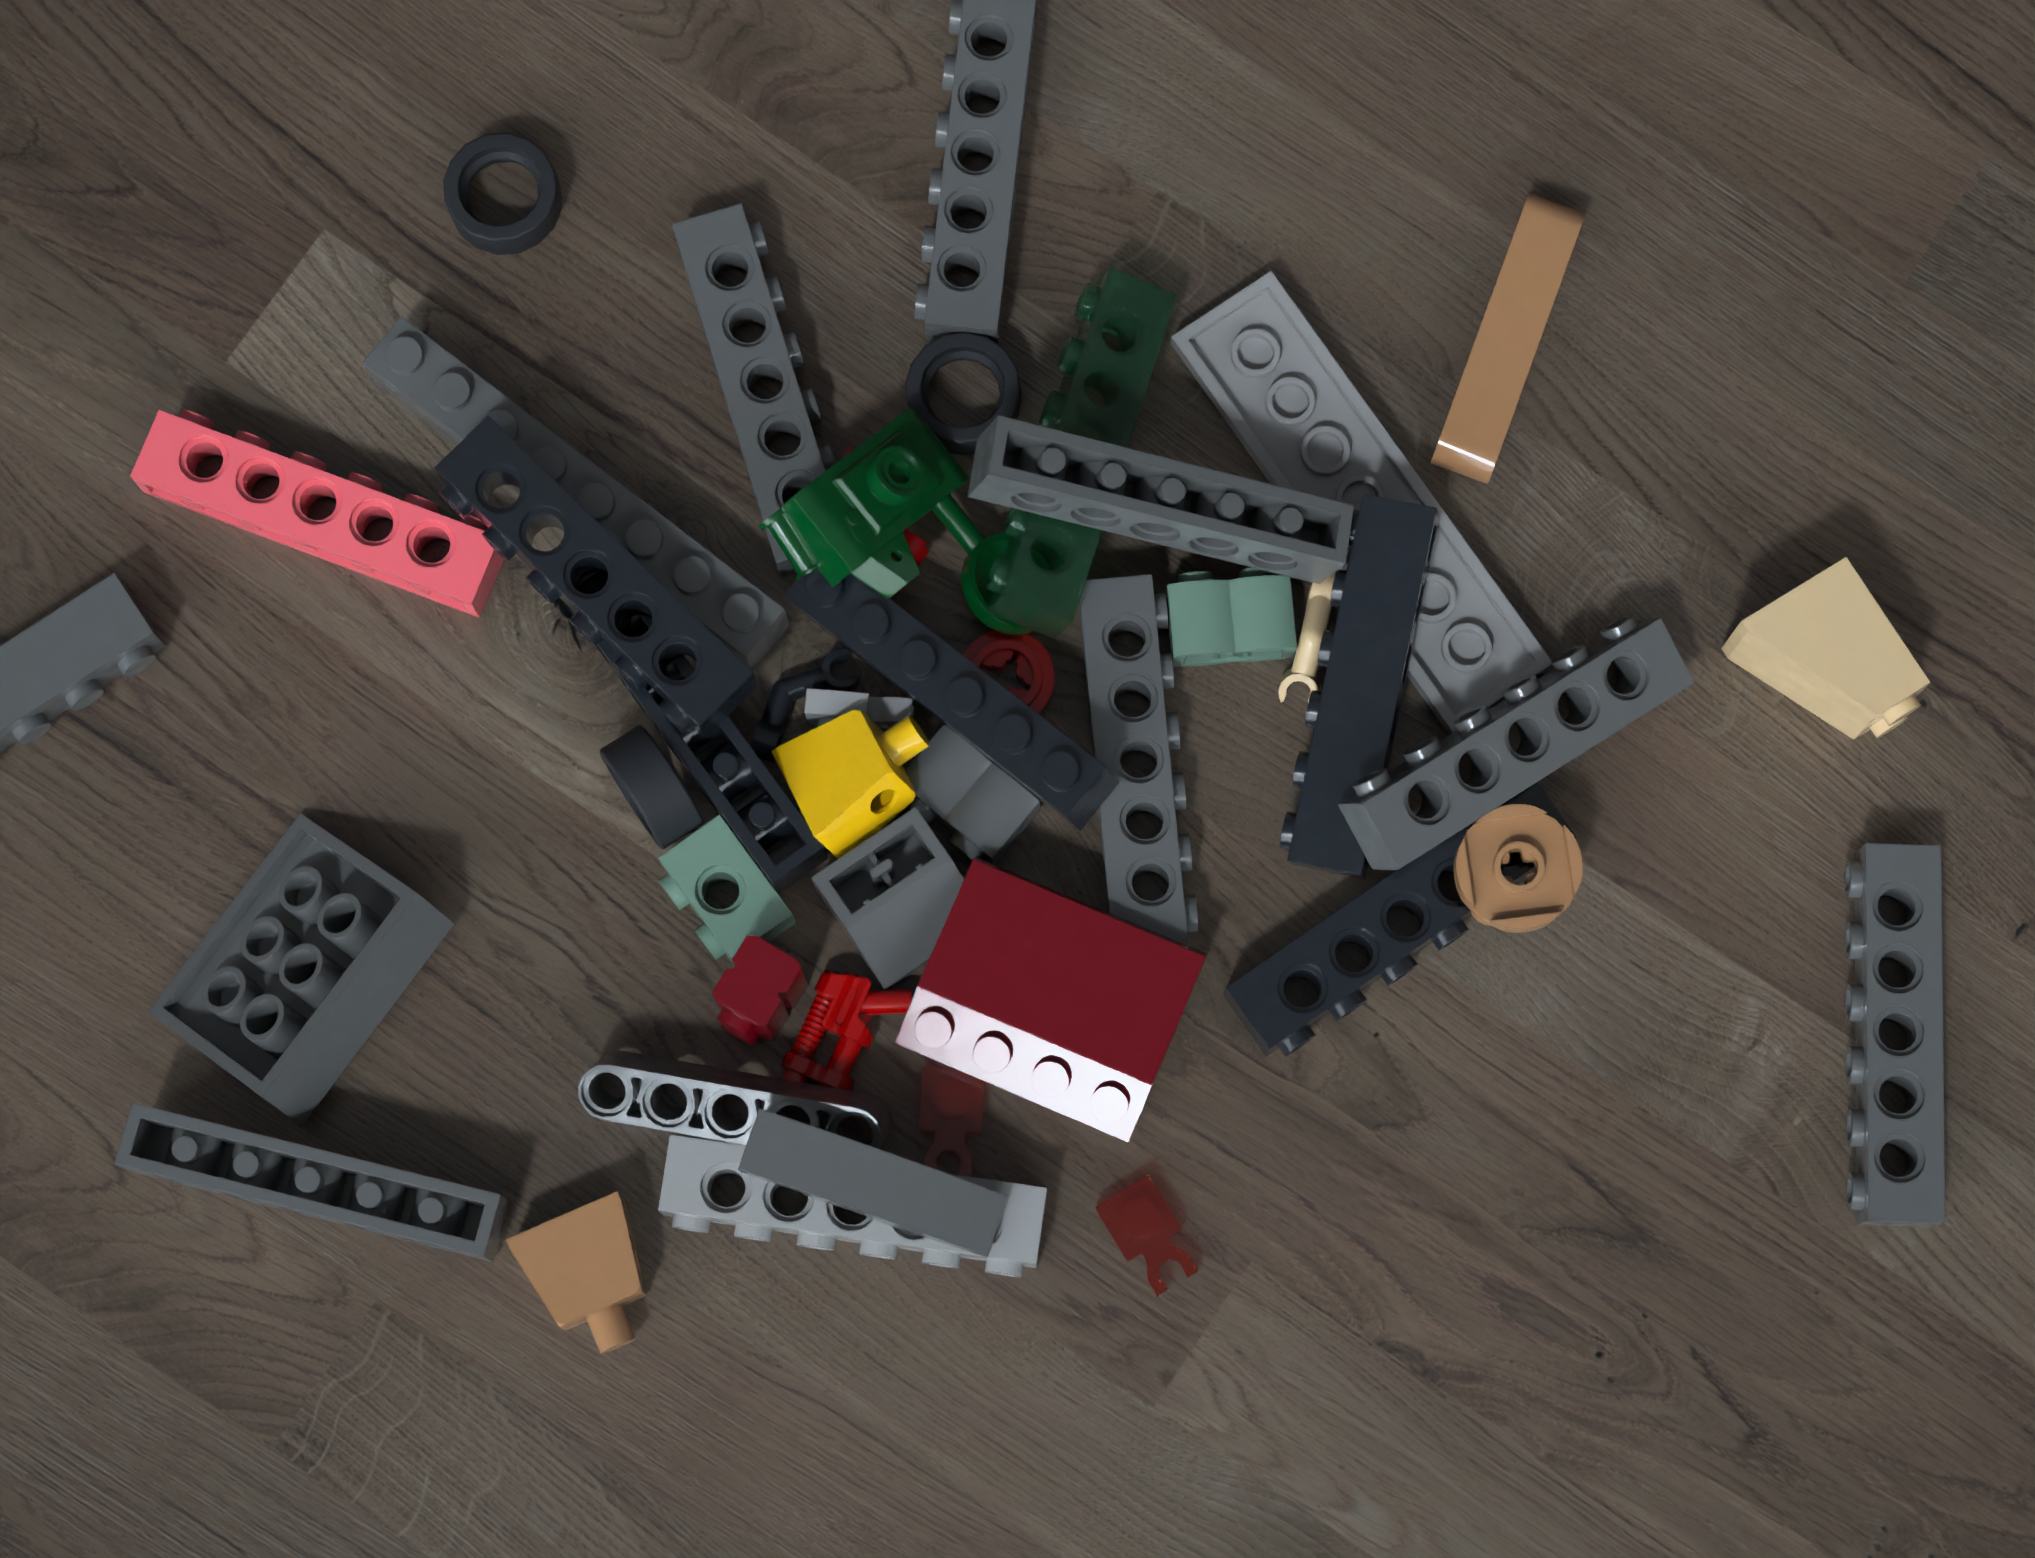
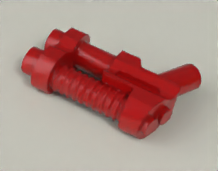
M824 970V974L820 975L814 988L817 995L814 996V1002H811L812 1006L809 1008V1013L806 1014L807 1017L804 1019V1024L801 1025L802 1029L799 1030V1035L796 1036L797 1040L793 1043L792 1051H786L780 1064L782 1068L786 1069L782 1079L804 1083L811 1080L821 1086L851 1091L855 1081L849 1078L862 1047L869 1049L874 1039L866 1027L869 1025L872 1015L906 1014L912 1001V990H872L871 981L868 978L859 977L857 973L844 972V975H841L838 971ZM824 1031L839 1036L826 1067L811 1061L814 1059L813 1055L816 1053V1048L819 1047V1042L822 1041L821 1037L824 1036Z

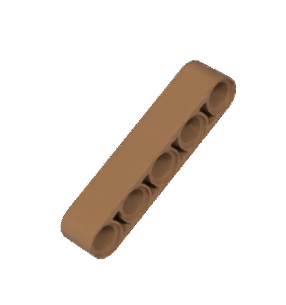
M1530 193L1528 194L1430 464L1485 484L1489 483L1584 221L1585 212Z

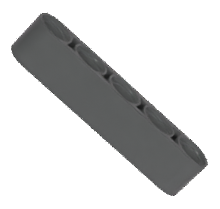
M612 1051L603 1055L581 1077L578 1086V1096L583 1108L591 1116L601 1120L746 1145L759 1108L784 1116L783 1108L785 1106H799L808 1113L811 1126L877 1149L882 1146L892 1127L891 1113L887 1105L878 1097L867 1093L626 1051ZM601 1073L617 1075L625 1086V1097L616 1098L609 1095L601 1085ZM671 1083L680 1087L687 1097V1107L675 1108L670 1106L662 1096V1084ZM734 1094L742 1098L748 1107L749 1117L737 1119L730 1116L723 1107V1095ZM849 1116L864 1118L873 1130V1138L863 1141L853 1138L845 1127V1118Z

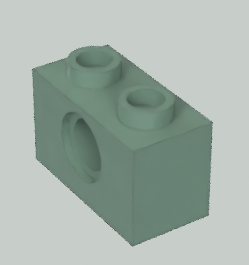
M720 815L658 858L667 873L658 882L679 910L690 904L703 924L694 931L715 960L726 954L732 962L734 955L746 936L756 935L770 943L796 924L791 911ZM718 881H731L739 887V896L736 902L726 909H715L706 903L708 889Z

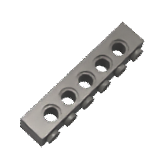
M670 1135L658 1210L664 1216L673 1217L672 1228L709 1233L711 1222L734 1225L735 1237L765 1242L772 1241L773 1231L798 1234V1246L834 1251L835 1240L861 1243L859 1254L883 1259H897L898 1249L923 1252L922 1263L947 1268H959L961 1258L986 1261L984 1272L1010 1277H1022L1023 1267L1037 1268L1047 1197V1188L953 1175L1009 1197L989 1257L986 1258L917 1234L908 1233L902 1229L866 1218L859 1224H845L836 1217V1205L809 1196L807 1205L800 1213L793 1216L782 1215L775 1210L773 1204L774 1195L781 1185L742 1173L738 1170L746 1145ZM725 1174L738 1175L745 1182L743 1198L731 1207H722L715 1204L711 1196L714 1182Z

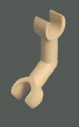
M1333 573L1321 584L1312 582V585H1310L1304 621L1291 669L1282 675L1279 682L1278 695L1281 703L1285 699L1288 686L1296 681L1304 682L1309 686L1308 702L1312 690L1319 691V681L1316 677L1318 655L1322 636L1329 622L1332 608L1330 599L1336 573Z

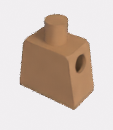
M618 1191L506 1239L512 1254L560 1328L566 1331L588 1322L600 1354L618 1349L636 1339L623 1306L645 1297L647 1291L628 1207L624 1197Z

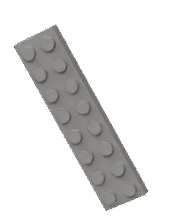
M1272 271L1171 336L1170 344L1270 484L1354 505L1353 509L1360 510L1363 494L1437 508L1440 519L1407 677L1448 734L1456 731L1453 722L1461 715L1484 705L1487 706L1488 710L1505 699L1502 693L1505 688L1527 676L1536 675L1538 677L1551 668L1553 664L1549 656ZM1348 546L1346 564L1340 568L1342 570L1348 569L1352 546Z

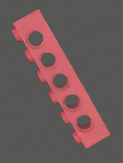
M182 409L177 417L158 410L130 475L142 492L480 618L504 558L483 538L482 534L488 527L479 518L468 515L465 519L461 518L459 522L438 514L440 507L423 497L407 493L404 500H400L382 493L384 486L364 475L350 472L348 478L344 479L325 472L327 465L324 462L305 453L294 451L291 458H287L269 451L271 444L251 433L238 430L235 437H231L213 430L214 422L192 411ZM212 455L223 457L222 467L215 475L208 478L196 476L197 466L204 458ZM275 476L280 479L279 487L272 496L265 499L252 497L253 487L261 478ZM322 497L336 499L335 510L329 517L323 520L308 518L309 508L314 501ZM388 518L393 521V528L390 534L383 540L368 541L364 539L365 529L373 520ZM444 539L450 542L449 552L442 560L429 563L420 559L421 551L429 541Z

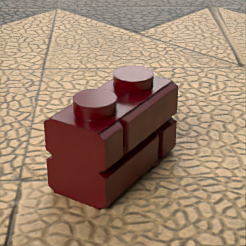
M756 935L746 936L732 959L735 968H727L712 994L721 1010L716 1017L722 1023L721 1028L741 1041L753 1046L758 1037L766 1042L776 1040L789 1018L786 1010L796 1007L808 987V983L797 959Z

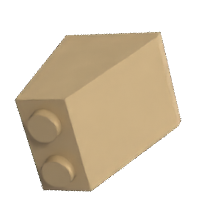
M1847 557L1743 619L1721 648L1729 660L1853 740L1869 730L1873 732L1876 738H1879L1908 719L1907 715L1921 706L1916 697L1930 683Z

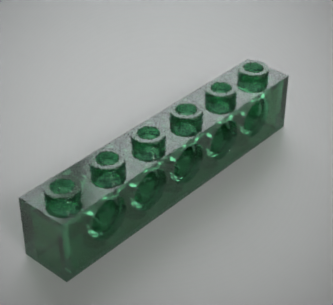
M1111 267L1095 285L1088 282L1080 294L1074 311V317L1082 319L1076 338L1069 336L1058 359L1057 370L1064 373L1059 391L1052 390L1049 393L1040 414L1039 424L1047 428L1128 448L1177 295ZM1102 333L1114 336L1119 341L1122 352L1109 348L1103 341ZM1084 386H1090L1098 390L1103 396L1105 405L1093 403L1087 397ZM1011 508L1003 529V533L1011 536L1005 556L1002 554L996 556L985 584L986 589L993 591L987 612L1055 639L1074 620L1102 530ZM1032 548L1042 550L1049 556L1052 562V570L1042 569L1033 561L1031 556Z

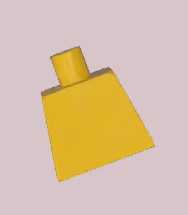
M851 710L772 750V753L813 836L839 859L878 833L914 801L916 790L903 764L928 748L930 743L920 726L910 715L883 732L862 710Z

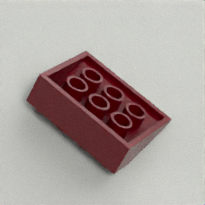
M975 857L918 983L895 1043L1129 1142L1140 1120L1207 954Z

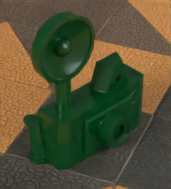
M913 406L905 410L805 486L759 525L762 531L769 528L798 575L795 577L796 580L818 569L833 588L849 574H852L888 600L920 574L903 532L932 510L968 554L963 562L960 577L963 596L972 613L988 628L1005 635H1025L1047 623L1058 609L1061 587L1058 572L1048 554L1032 540L1016 533H996L987 538L981 533L951 495L970 477ZM891 554L897 557L898 562L892 559Z

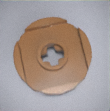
M1510 804L1495 808L1478 819L1467 830L1455 854L1454 880L1460 898L1478 922L1493 926L1501 931L1522 933L1543 928L1566 911L1581 884L1583 863L1579 845L1574 835L1565 825L1562 827L1556 819L1546 815V811L1536 806ZM1520 852L1523 862L1534 863L1535 873H1530L1525 877L1524 885H1515L1512 877L1503 876L1500 866H1504L1509 862V853Z

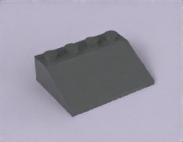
M300 813L148 1012L259 1096L300 1125H303L454 926V923L413 889Z

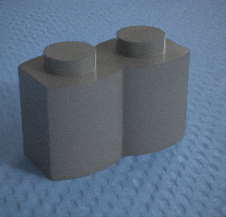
M944 724L929 741L930 746L920 752L905 770L916 790L914 801L905 809L910 811L916 807L928 825L935 818L952 832L947 842L970 862L975 857H983L989 863L995 865L1040 812V801L1011 776L988 760L974 746Z

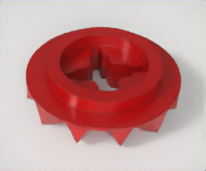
M994 630L975 639L963 652L962 655L978 668H983L990 672L992 670L1002 672L1007 664H1011L1014 656L1018 657L1016 661V679L1022 682L1024 687L1029 688V691L1022 687L1020 689L1009 687L1007 690L1038 714L1051 700L1055 683L1054 666L1046 649L1028 634L1005 635Z

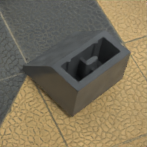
M916 807L811 877L815 890L884 990L889 989L929 961L964 881L953 860Z

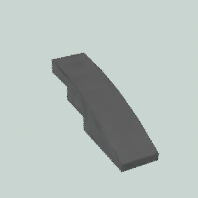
M760 1108L738 1170L742 1173L802 1192L806 1196L863 1214L869 1219L986 1258L989 1257L1009 1198L1004 1194L942 1171Z

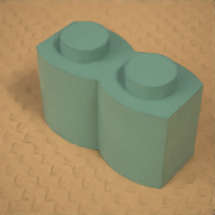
M1252 567L1240 570L1238 572L1239 578L1232 580H1214V573L1209 571H1193L1178 575V583L1168 584L1165 592L1168 612L1169 648L1173 666H1207L1228 662H1257L1292 658L1297 649L1290 577L1275 575L1273 572Z

